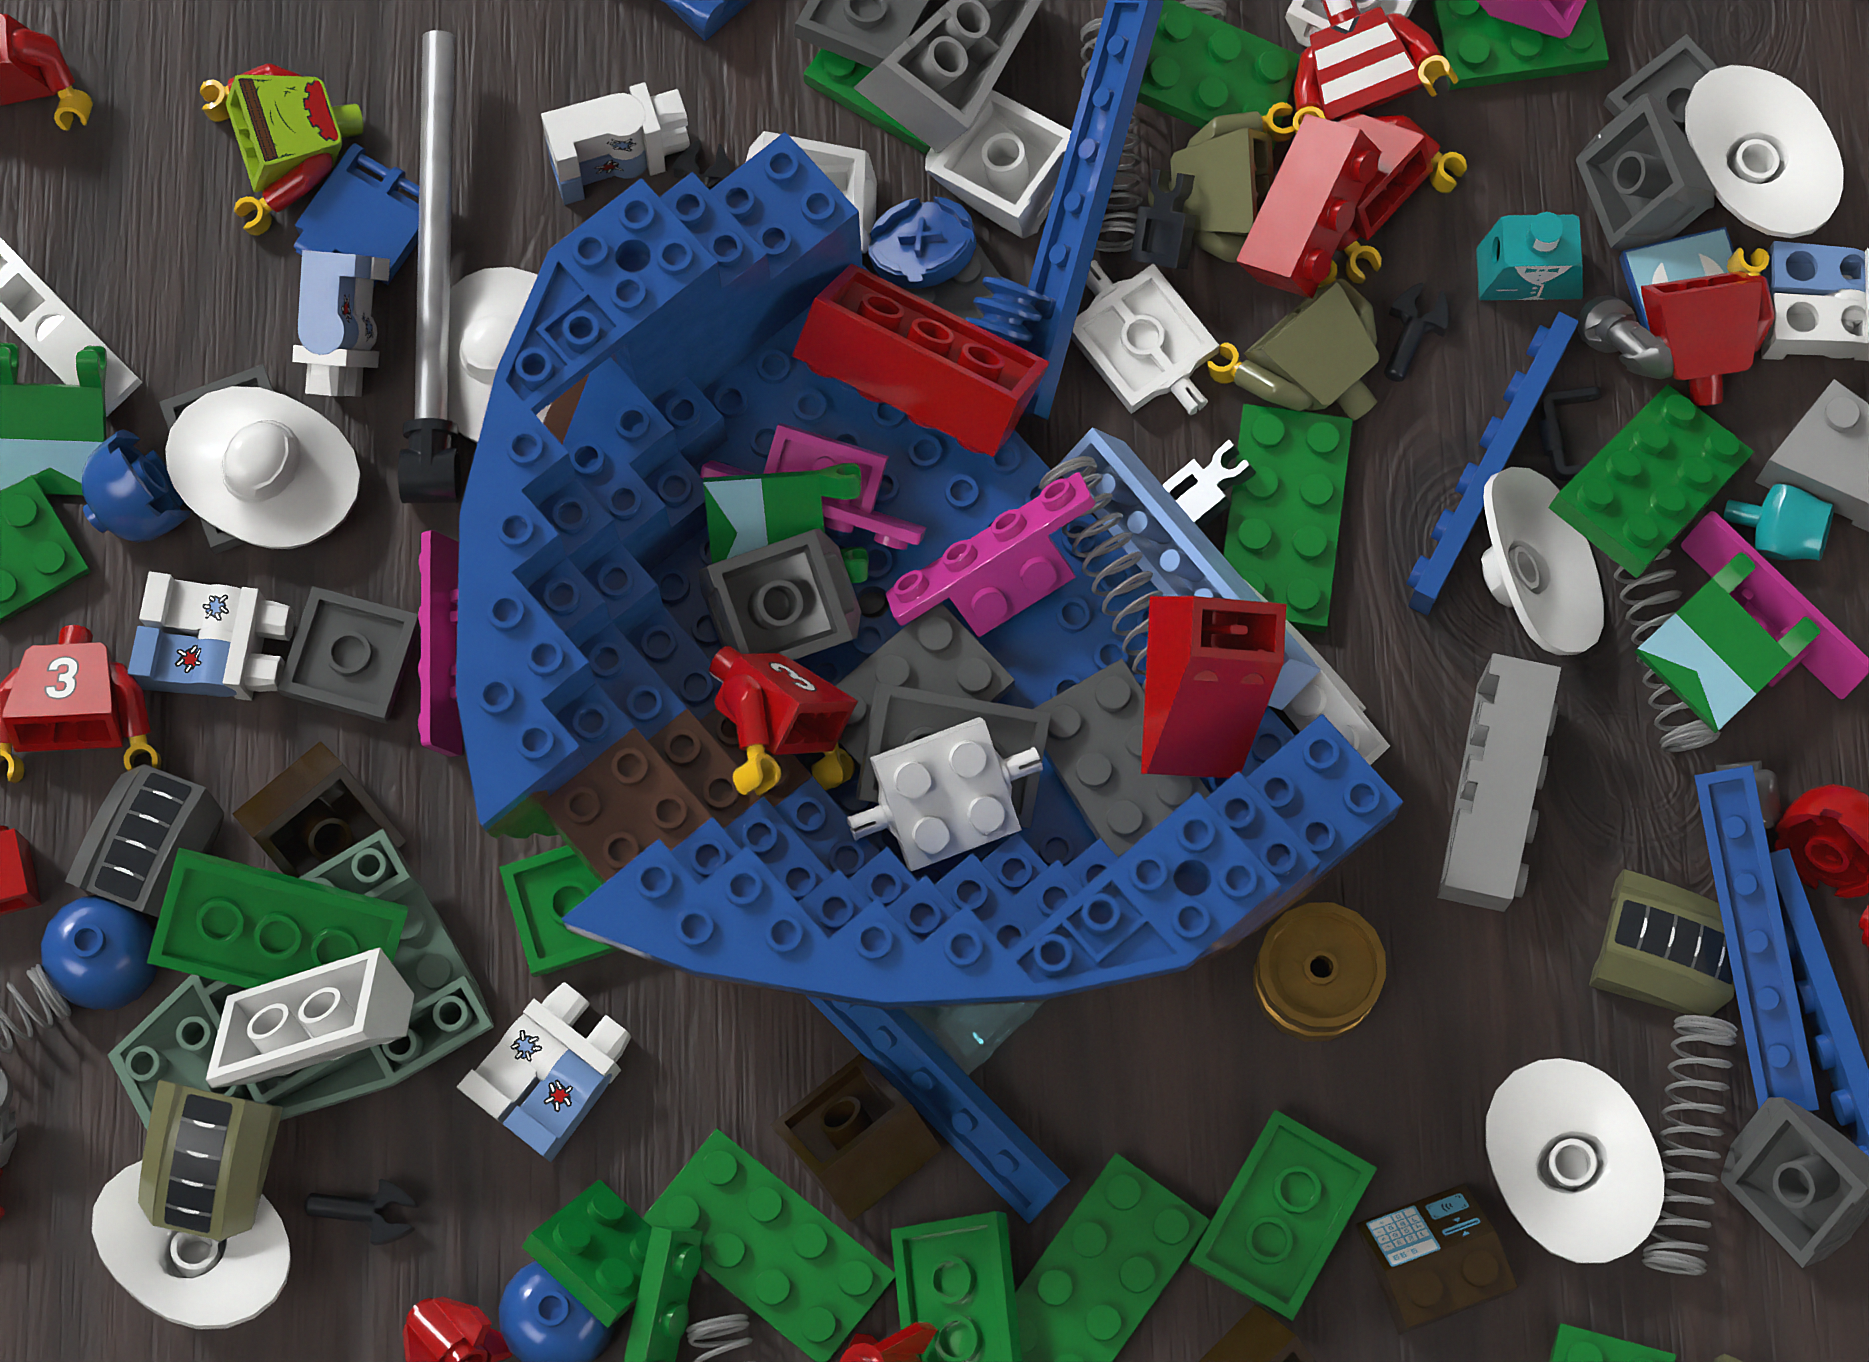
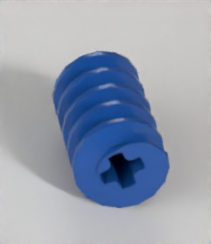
M984 277L982 284L993 296L992 298L975 297L973 305L984 317H966L965 320L1011 343L1014 341L1031 342L1033 335L1022 325L1023 320L1040 321L1042 314L1031 302L1032 300L1049 301L1050 298L1003 277Z

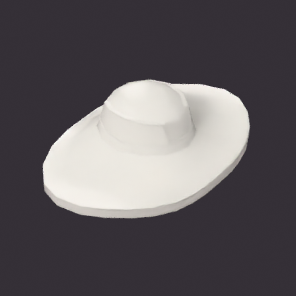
M1729 65L1711 70L1694 85L1685 107V131L1689 144L1703 166L1715 191V195L1721 204L1744 224L1772 236L1799 237L1812 234L1826 224L1839 204L1843 190L1844 169L1839 149L1827 123L1804 91L1789 80L1770 71L1738 65Z
M513 267L485 268L465 276L450 289L447 419L457 423L459 426L458 432L475 443H478L496 369L538 276L535 273ZM551 404L536 415L542 423Z
M236 386L206 393L187 406L170 429L165 451L167 471L174 488L186 505L198 516L223 532L244 542L269 549H293L309 545L328 536L346 520L358 500L361 472L354 449L340 430L317 411L286 395L260 387Z
M1510 467L1492 475L1484 486V507L1492 546L1483 553L1481 558L1484 579L1490 592L1499 603L1507 607L1514 606L1527 634L1542 649L1558 656L1577 655L1598 642L1604 626V601L1591 548L1587 538L1548 508L1560 490L1547 477L1530 468Z
M1562 1058L1538 1060L1514 1071L1496 1090L1486 1116V1149L1492 1173L1510 1211L1525 1232L1548 1252L1575 1263H1607L1631 1253L1650 1234L1659 1218L1664 1200V1172L1661 1158L1651 1132L1632 1098L1618 1082L1603 1071L1584 1062Z
M142 1161L126 1167L105 1184L93 1206L92 1234L100 1258L115 1280L147 1309L169 1322L195 1329H225L254 1319L277 1300L287 1283L291 1265L290 1243L281 1218L263 1194H261L252 1229L218 1241L151 1225L138 1204Z

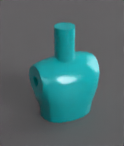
M1774 484L1767 494L1762 507L1729 499L1724 512V520L1755 527V550L1762 556L1787 561L1799 559L1820 561L1832 524L1834 504L1824 502L1800 488L1785 484Z

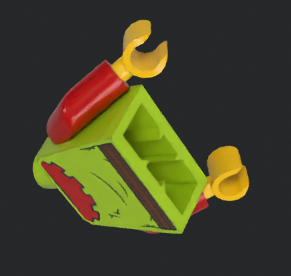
M271 63L261 65L230 78L228 85L225 87L219 81L207 80L200 88V94L206 101H215L205 104L202 108L210 120L220 122L230 117L253 191H262L263 197L259 200L246 196L240 198L235 204L234 211L240 218L245 217L253 210H258L256 218L246 223L243 227L250 235L258 236L266 232L271 225L272 217L270 212L272 210L280 213L306 195L331 172L342 147V138L359 136L363 132V118L357 104L331 106L322 80L317 77H303L298 73Z

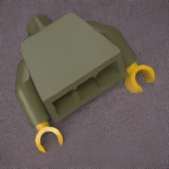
M1279 102L1269 109L1268 114L1261 116L1258 111L1216 116L1189 140L1187 148L1175 152L1170 159L1172 181H1169L1170 191L1175 188L1177 173L1195 175L1192 193L1185 201L1183 213L1196 215L1193 233L1195 245L1225 262L1237 263L1236 259L1274 182L1272 139L1284 142L1291 139L1295 134L1294 126L1279 128L1273 122V119L1277 116L1292 114L1293 108L1289 104ZM1150 186L1148 199L1150 207H1153L1154 195Z
M1332 260L1330 271L1327 277L1320 282L1313 299L1306 297L1244 352L1249 360L1240 362L1237 348L1233 344H1221L1219 346L1220 354L1226 359L1232 360V362L1227 366L1219 367L1212 361H1207L1210 376L1219 383H1230L1235 380L1236 385L1257 397L1295 411L1325 409L1336 401L1346 415L1355 421L1370 411L1378 401L1360 379L1380 360L1379 353L1375 347L1377 334L1373 306L1346 280L1336 279L1337 265Z

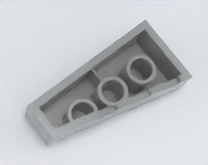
M949 0L853 88L936 152L940 153L970 128L1042 0Z
M1834 379L1768 460L1755 482L1770 489L1774 484H1785L1800 488L1824 502L1834 504L1835 513L1853 520L1852 525L1869 532V404Z
M1495 653L1492 654L1476 688L1437 898L1501 912L1506 911L1514 896L1522 898L1527 882L1529 865L1521 863L1525 842L1532 843L1537 827L1539 811L1532 809L1535 791L1536 789H1542L1546 776L1548 756H1543L1546 738L1552 735L1556 721L1558 703H1554L1561 667Z

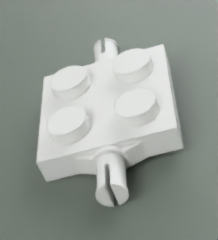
M1093 260L1086 285L1096 297L1087 310L1076 316L1071 339L1131 414L1156 396L1167 394L1171 391L1185 407L1189 415L1197 413V408L1200 411L1208 403V400L1189 378L1196 368L1218 354L1220 345L1154 264L1131 279L1113 284L1100 268L1097 261Z
M978 717L871 757L870 760L879 784V806L853 816H848V825L851 827L850 830L855 840L888 828L899 842L907 868L914 871L1020 831L1021 827L1011 800V781L1037 771H1042V762L1038 760L1040 757L1035 747L1003 759L994 749L985 720Z

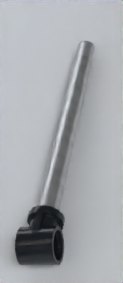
M438 30L425 32L422 39L415 419L408 420L403 424V436L409 440L408 449L400 450L398 461L399 494L403 504L459 503L461 494L460 455L457 448H452L453 441L458 438L459 426L457 423L447 420L455 36L449 32Z

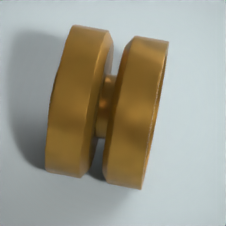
M1306 903L1285 912L1268 929L1253 967V993L1263 1015L1282 1033L1302 1041H1331L1352 1032L1372 1010L1386 978L1385 950L1376 930L1356 911L1336 903ZM1315 965H1319L1327 970L1325 978H1318L1312 974L1311 971H1313Z

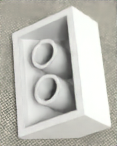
M379 947L229 995L225 1002L206 1081L212 1088L253 1084L276 1076L288 1075L298 1069L327 1060H336L344 1055L379 1044H388L398 1038L405 1037L415 994Z

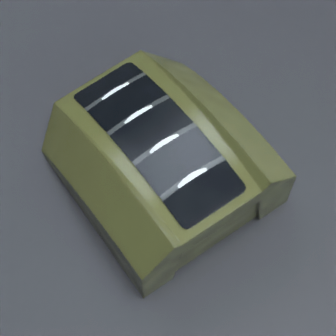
M1623 869L1615 880L1611 896L1613 904L1600 956L1594 964L1589 986L1688 1015L1710 1017L1733 999L1735 991L1719 903L1673 884Z
M159 1080L146 1136L138 1194V1204L151 1225L218 1241L252 1229L283 1107L192 1088L193 1086Z

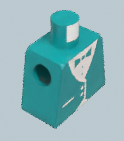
M1542 212L1537 215H1507L1501 217L1477 246L1476 260L1479 300L1582 299L1583 266L1579 216L1556 215L1551 212Z

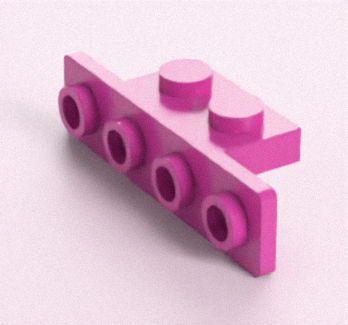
M784 423L777 425L763 474L821 470L841 463H855L860 467L861 492L857 498L843 500L822 496L824 526L848 533L853 531L854 526L876 532L874 537L876 542L901 550H906L908 543L918 545L924 538L926 527L873 511L889 456ZM710 460L702 466L699 477L704 479L706 477L751 475L755 473Z
M1077 472L1067 479L1053 481L1043 489L1038 497L1019 509H1012L1002 513L984 531L969 540H961L954 543L944 552L942 557L920 571L914 570L903 575L895 583L894 587L886 592L893 617L898 624L903 626L945 599L950 598L979 638L1076 578L1072 567L1049 534L1095 506L1096 502L1082 475Z
M1711 511L1704 516L1682 542V549L1712 578L1740 552L1746 554L1754 562L1755 569L1729 594L1777 642L1803 617L1810 618L1821 630L1820 634L1768 683L1770 687L1776 685L1801 662L1836 697L1844 699L1869 674V658L1716 512Z
M431 530L421 534V553L418 560L421 573V606L418 612L421 627V659L418 665V674L421 681V713L418 718V729L421 735V745L424 748L454 757L462 755V724L456 696L459 542Z

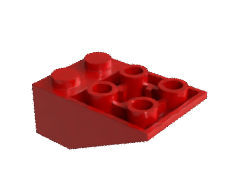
M1150 596L1141 774L1231 778L1238 771L1242 772L1284 664L1287 604L1201 596Z

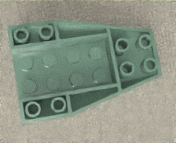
M379 830L299 878L408 906L407 917L393 961V966L415 994L407 1035L388 1044H379L344 1055L336 1060H327L295 1070L288 1075L276 1076L253 1084L212 1088L206 1081L227 996L247 990L248 988L191 974L108 1054L147 1131L159 1080L193 1086L192 1088L283 1107L281 1121L393 1087L494 1027L478 983L427 891L386 830Z

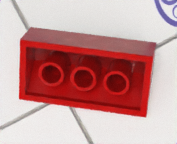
M852 263L815 297L792 354L793 357L807 363L808 368L814 373L827 378H837L855 387L857 392L865 399L876 403H887L905 412L907 417L915 424L925 428H936L956 438L963 448L974 453H986L992 457L996 455L1010 438L1050 363Z

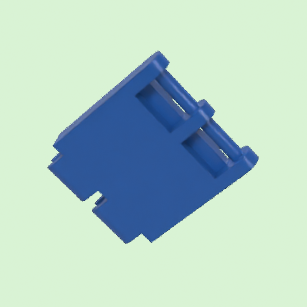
M354 143L296 222L295 227L300 236L296 240L294 248L296 253L301 256L302 250L390 259L388 281L374 280V288L378 281L389 285L418 243L419 204L397 191L399 188H402L419 198V186L405 178V171L396 166L392 169L385 167L366 156V149ZM359 165H362L383 177L384 180L380 182L357 168Z

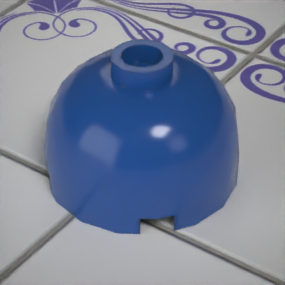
M122 429L100 444L88 457L82 470V493L87 504L83 506V512L92 526L101 533L109 530L119 538L137 543L152 541L173 530L189 518L190 511L180 510V506L185 502L174 488L167 471V465L154 450L144 456L133 446L141 439L134 433Z
M100 895L80 897L63 906L47 924L41 942L43 969L53 988L75 1006L93 1010L105 1009L106 1011L120 1009L140 998L154 981L158 968L155 967L156 965L147 963L155 929L150 919L137 909Z
M536 1260L520 1268L505 1287L499 1305L500 1333L509 1351L521 1362H594L610 1346L618 1322L616 1320L607 1328Z

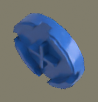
M933 197L934 202L921 203L919 198H915L894 206L874 223L870 232L871 242L868 245V250L873 268L882 279L902 288L920 289L941 284L957 275L971 261L977 246L971 216L961 204L944 197Z

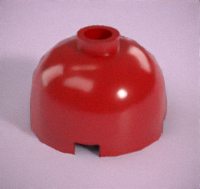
M1836 784L1817 786L1806 791L1792 802L1778 822L1775 832H1778V839L1774 844L1775 852L1789 848L1800 881L1815 890L1819 885L1818 880L1830 887L1838 888L1834 896L1842 898L1865 896L1869 893V796L1855 788Z

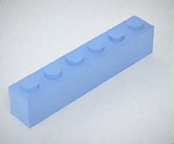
M1092 427L1058 464L1060 465L1063 462L1081 456L1092 457L1095 460V463L1098 465L1095 474H1101L1103 478L1097 486L1090 489L1093 497L1103 493H1110L1113 497L1106 506L1093 513L1098 519L1111 513L1119 512L1123 514L1120 522L1107 530L1113 536L1123 532H1131L1133 534L1131 540L1122 547L1128 554L1136 551L1143 553L1142 558L1136 564L1143 572L1151 571L1153 573L1150 581L1159 591L1163 592V596H1201L1262 602L1124 441ZM1088 466L1077 468L1062 476L1064 479H1067L1077 472L1081 473ZM1094 480L1086 482L1087 485L1092 483ZM1102 499V500H1100V501H1097L1095 505L1099 504L1100 502H1102V501L1105 500V499ZM1113 518V519H1111V520H1109V521L1104 522L1103 525H1105V524L1111 522V521L1114 520L1115 518ZM1286 629L1284 664L1268 702V706L1283 710L1321 670Z

